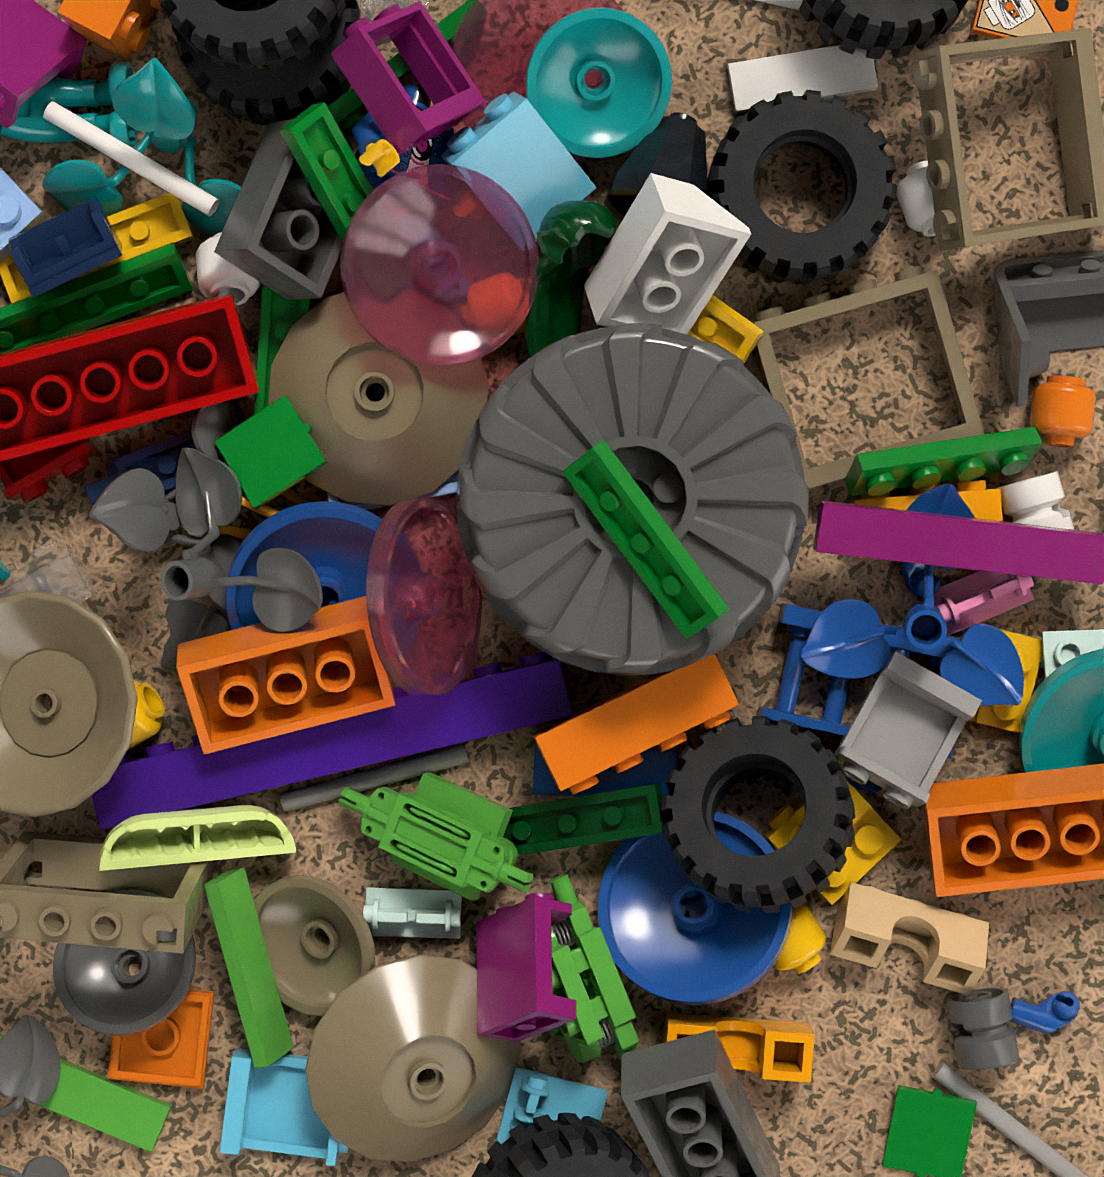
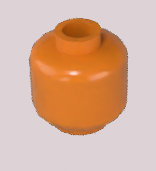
M1047 376L1046 383L1034 388L1030 427H1036L1039 435L1045 436V445L1074 447L1075 439L1085 438L1092 433L1096 394L1091 388L1085 386L1086 379L1071 376Z

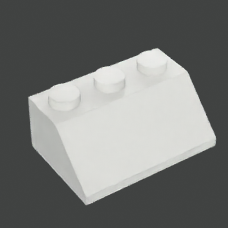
M650 173L584 284L596 324L607 327L622 326L626 323L662 325L664 329L687 335L751 235L749 227L695 185Z

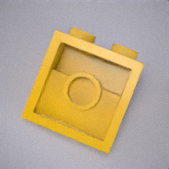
M848 781L855 808L856 818L853 819L855 835L853 845L845 850L847 861L840 872L833 871L828 877L830 885L821 892L831 905L845 894L850 882L857 883L902 840ZM803 799L793 808L789 803L785 804L768 820L767 823L772 828L765 835L778 849L791 841L800 829L805 817Z

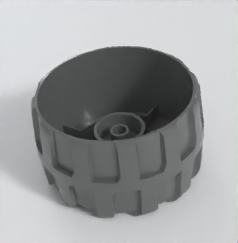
M626 323L622 326L599 328L570 335L550 344L515 369L495 390L477 417L463 451L457 482V519L464 553L480 589L496 612L520 636L545 653L587 670L616 675L655 674L683 668L716 654L746 633L771 608L790 578V572L800 548L803 531L807 526L809 489L805 483L802 461L795 439L797 433L783 405L773 399L759 380L743 366L744 362L716 343L704 342L680 332L664 329L662 325ZM602 440L606 441L729 607V610L720 618L688 639L683 636L562 473L564 469Z

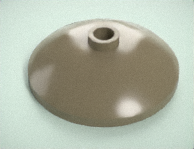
M307 875L287 876L267 886L254 900L280 999L291 1008L309 1015L323 1016L341 990L375 967L373 938L365 918L354 902L331 883Z

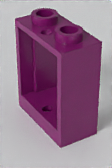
M421 1L403 9L398 4H394L379 13L373 19V22H370L367 17L357 20L342 32L346 40L331 53L388 142L396 149L398 155L458 126L486 102ZM392 40L434 104L433 106L419 112L377 48L378 46Z

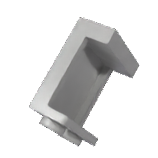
M895 652L877 675L834 756L842 765L841 770L843 774L848 778L861 784H866L868 780L885 789L883 796L887 800L902 808L909 809L911 805L920 807L927 803L931 796L928 792L966 721L974 717L982 700L900 653Z

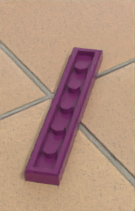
M820 500L813 549L816 552L1103 584L1104 533Z

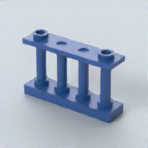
M782 603L778 622L789 624L787 634H791L776 708L759 706L757 715L767 716L772 725H778V722L784 719L798 726L845 736L850 725L841 724L851 678L831 676L822 719L794 713L805 662L801 659V651L817 617L822 611ZM896 635L883 636L889 644L891 655L898 652L908 659L910 658L911 651L929 655L928 665H932L931 672L940 676L942 657L949 650L953 649L951 645L940 644L936 648L923 650L911 644L907 636L904 638H899ZM951 749L947 758L951 759L953 749Z

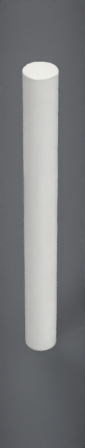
M54 101L46 107L43 118L204 214L211 216L217 209L219 204L218 198Z

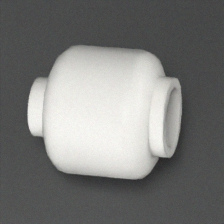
M922 161L908 168L906 171L907 176L900 181L896 195L908 227L914 231L923 232L925 236L930 237L936 236L933 229L935 212L932 189L929 187L926 177L928 161Z
M220 232L201 243L196 251L198 288L207 298L233 292L236 306H238L256 293L260 287V282L214 253L222 234Z

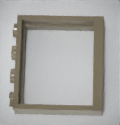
M1091 28L941 45L914 54L913 79L919 91L922 113L920 131L925 139L928 159L926 177L928 185L932 189L935 212L933 229L938 238L940 251L1104 226V129ZM1070 44H1072L1073 56H1072V54H1071V46H1070ZM1049 53L1069 216L972 231L951 64ZM1090 203H1092L1093 217L1091 215Z
M916 266L895 273L896 282L877 287L875 279L867 280L847 287L849 295L831 300L830 294L827 292L802 300L803 308L785 313L783 306H778L755 314L757 322L753 324L764 331L753 349L763 386L773 399L783 405L796 433V426L769 335L924 291L961 425L868 452L984 435L938 270L923 274L922 267ZM797 433L795 439L808 489L845 479L856 455L808 469Z
M24 831L0 861V920L2 919L0 938L183 954L208 902L204 884L213 878L214 860L99 871V854L106 838ZM33 861L42 862V873L29 872L30 864ZM26 884L106 891L138 889L156 895L174 896V898L26 886ZM174 928L177 929L175 942L160 941V931L173 932Z

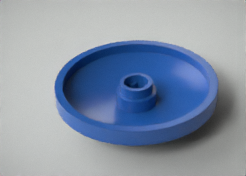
M327 501L295 505L261 522L250 532L236 551L227 577H257V559L262 552L272 548H288L305 557L315 569L323 593L321 607L368 596L387 666L403 651L415 631L422 597L415 560L402 537L383 519L367 510L350 504ZM226 586V609L231 630L262 623L257 617L252 603L256 586Z
M720 812L715 813V831L719 840L730 851L745 856H760L774 852L764 837L751 826L730 815ZM665 833L626 839L616 850L604 872L598 895V920L614 962L630 980L646 992L660 999L684 1005H705L733 998L748 990L767 974L781 955L786 944L792 922L793 905L791 902L779 905L780 912L766 914L762 908L753 907L752 912L748 913L736 910L733 904L728 902L722 905L711 899L702 888L699 889L690 880L672 854L673 850L666 840Z

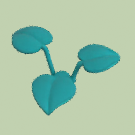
M152 58L139 71L123 80L117 86L112 99L113 107L126 124L135 130L146 132L135 148L138 152L143 154L151 142L156 148L167 153L176 152L180 148L185 149L186 180L218 198L219 204L211 216L204 214L186 202H183L182 209L187 219L196 228L214 236L223 231L241 187L236 183L223 179H208L199 186L196 184L194 147L197 140L190 134L196 124L197 107L184 95L179 85L157 58ZM69 160L53 167L46 174L42 186L45 192H49L50 196L67 210L97 197L106 215L110 216L120 212L123 207V197L114 187L121 183L130 169L122 165L115 175L106 178L103 170L91 161Z

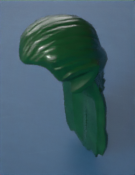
M577 200L557 204L546 213L541 221L538 232H536L535 250L538 253L536 257L538 264L530 285L524 327V345L529 358L560 339L580 333L582 300L587 272L591 266L598 263L605 250V246L611 241L617 227V220L614 215L599 203Z

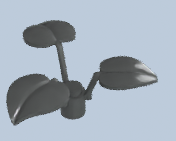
M233 399L198 408L193 416L191 427L196 449L222 461L228 467L229 465L214 441L248 420L242 409ZM142 468L126 471L114 479L101 493L89 513L90 518L108 528L125 545L138 552L147 553L155 551L163 543L166 545L179 543L195 546L203 539L201 537L176 533L181 524L176 505L172 503L176 499V489L165 494L160 479L151 471ZM222 534L198 556L207 558L218 568L220 577H227L231 562L242 542L229 534ZM226 586L216 587L207 597L215 607L227 615Z
M182 448L176 473L175 496L177 513L181 524L190 535L206 536L193 548L182 552L183 560L169 562L161 572L162 589L166 596L171 599L165 613V618L170 628V637L164 644L161 667L169 670H177V645L179 643L231 630L228 618L216 611L217 607L207 597L216 587L256 586L252 598L254 611L263 625L279 632L293 631L304 626L321 609L323 602L322 587L315 569L305 557L294 550L272 548L262 552L257 559V577H220L218 568L207 558L198 556L219 537V526L230 525L237 519L242 503V491L237 476L225 463L194 448Z
M23 1015L20 1021L0 1039V1095L13 1097L9 1104L0 1108V1119L19 1109L24 1099L32 1104H43L54 1093L59 1081L61 1066L55 1041L48 1030L37 1019L29 1015ZM38 1156L29 1160L22 1174L16 1169L0 1165V1175L6 1177H70L68 1170L59 1160L48 1156Z

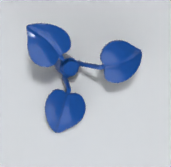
M943 484L924 492L906 509L909 511L975 518L955 486L951 484ZM925 564L923 603L913 606L907 612L903 626L886 625L880 627L879 615L870 604L857 599H842L830 604L817 617L801 651V659L822 673L842 678H863L880 671L890 659L891 651L888 642L883 637L884 635H896L899 638L907 636L911 644L923 650L936 648L940 644L951 645L953 649L949 650L941 659L940 677L981 699L980 706L999 704L1019 705L1023 697L1024 674L1020 657L1011 639L1003 631L992 625L979 623L970 626L965 631L961 641L953 636L946 635L947 626L940 610L933 606L934 565ZM938 566L940 568L947 570L956 569L953 567Z

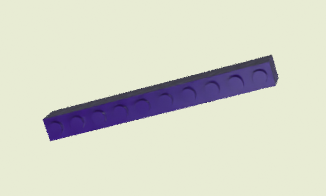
M539 652L520 657L521 667L502 671L500 662L472 669L474 678L458 682L455 681L454 673L426 680L428 689L413 693L408 692L407 685L393 687L395 706L208 754H203L198 735L192 736V746L176 750L173 741L145 747L146 757L128 761L127 753H125L110 781L92 795L99 828L104 829L116 826L122 821L140 814L183 810L573 716L560 661L557 658L549 660L547 653Z

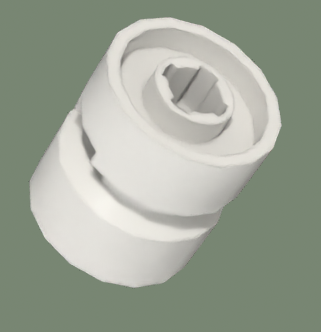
M1058 471L996 488L1001 489L1003 514L1012 516V523L1074 530L1069 510L1062 509L1059 506L1065 495Z

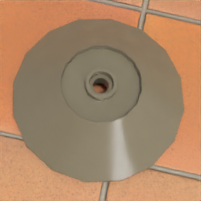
M365 285L324 298L291 326L271 364L268 406L286 395L289 397L302 421L312 426L311 436L328 463L305 478L309 483L347 503L393 506L433 493L459 471L469 434L481 410L487 403L489 383L476 342L447 308L410 289L399 288L387 299H374L368 286ZM373 384H380L385 390L383 399L377 402H372L367 398V390Z
M27 590L0 598V811L40 817L76 808L110 781L131 745L138 698L129 656L106 621L69 596ZM47 695L53 701L50 711H47L44 706V699Z
M421 954L380 964L341 990L315 1027L305 1068L312 1108L336 1141L367 1158L413 1162L451 1151L487 1125L509 1093L521 1049L520 1042L515 1043L477 1035V969L460 959ZM430 1069L426 1077L417 1078L421 1071Z

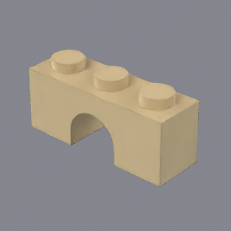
M850 882L836 912L830 955L877 968L890 944H903L912 948L921 957L924 964V983L969 996L986 968L989 922L969 917L966 914L931 906L919 900L887 893L872 886Z

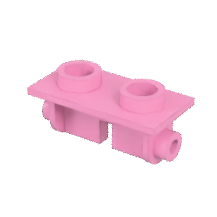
M977 571L941 586L938 592L933 595V606L937 607L944 617L947 626L946 635H952L975 623H980L1034 600L1030 587L1034 586L1031 576Z

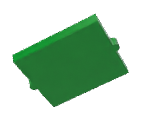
M286 395L214 441L227 464L237 476L240 486L255 509L262 507L328 463L311 436L312 426L302 421L289 397Z
M898 1085L882 1166L917 1173V1177H926V1175L934 1177H962L977 1101L943 1094L940 1088L928 1091Z

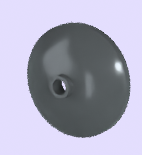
M122 889L108 892L160 897L154 893L138 889ZM174 928L173 932L160 931V941L175 942L177 929ZM192 934L183 954L57 943L53 960V977L57 994L70 1015L94 1031L108 1035L124 1036L151 1029L176 1010L190 988L196 966L194 937ZM134 960H140L142 964L141 970L138 974L131 976L129 972L130 964Z

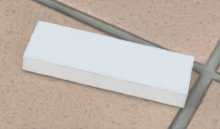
M841 45L729 63L727 70L735 114L748 112L752 105L762 99L769 102L775 99L777 93L791 90L794 96H803L806 90L821 91L820 98L823 99L833 98L834 95L844 96L874 91L878 88L874 60L866 58L865 49L856 47L852 55L840 50Z

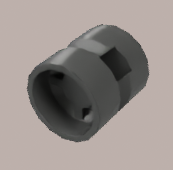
M996 987L972 990L969 996L955 993L946 998L951 1027L959 1030V1034L953 1038L959 1068L968 1070L998 1068L1012 1064L1020 1059L1015 1030L1007 1027V1023L1013 1019L1008 989Z

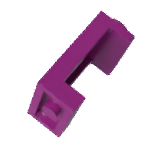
M0 0V124L5 128H9L16 122L20 106L57 75L60 78L70 79L79 68L88 40L34 0Z
M532 893L525 896L524 901L513 906L500 907L496 910V914L477 922V1035L517 1043L577 1019L576 1000L552 995L551 924L571 916V904L556 901L554 896L548 893Z

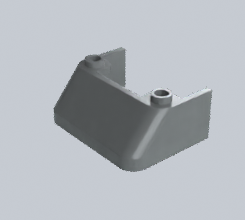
M1104 250L1010 259L999 263L995 267L993 290L1001 366L1017 407L1027 406L1029 378H1033L1048 369L1050 352L1104 346Z

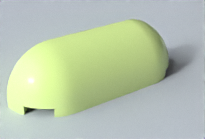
M239 805L147 813L132 816L116 825L110 831L102 844L98 867L99 871L287 854L296 853V846L291 832L281 818L259 806Z

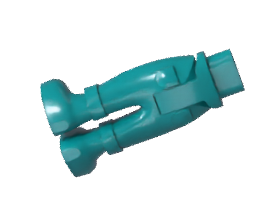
M117 61L113 63L109 69L108 79L99 82L97 78L85 80L52 78L20 106L16 122L12 126L5 128L0 124V137L6 136L19 141L35 143L81 141L44 119L43 115L46 107L52 101L64 108L113 106L112 99L117 86L134 74L130 61ZM116 111L105 115H99V113L76 114L131 148H136L137 130L126 124Z

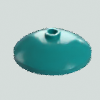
M593 7L575 11L554 23L542 35L529 58L525 77L527 100L567 151L591 158L615 156L639 145L643 138L653 132L659 125L668 107L672 89L669 58L657 35L650 27L633 15L606 7ZM591 70H598L600 72V81L595 86H587L585 83V76Z

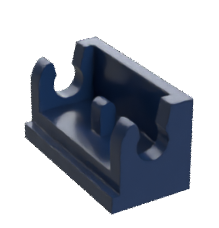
M97 197L25 230L8 240L12 248L10 251L11 256L29 287L33 298L122 256V243Z

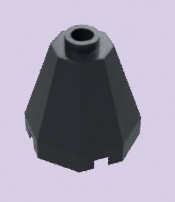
M680 112L671 113L670 116H663L655 130L643 138L617 172L609 186L604 205L621 221L624 219L650 173L693 184L708 195L706 134L697 125V121L693 117Z

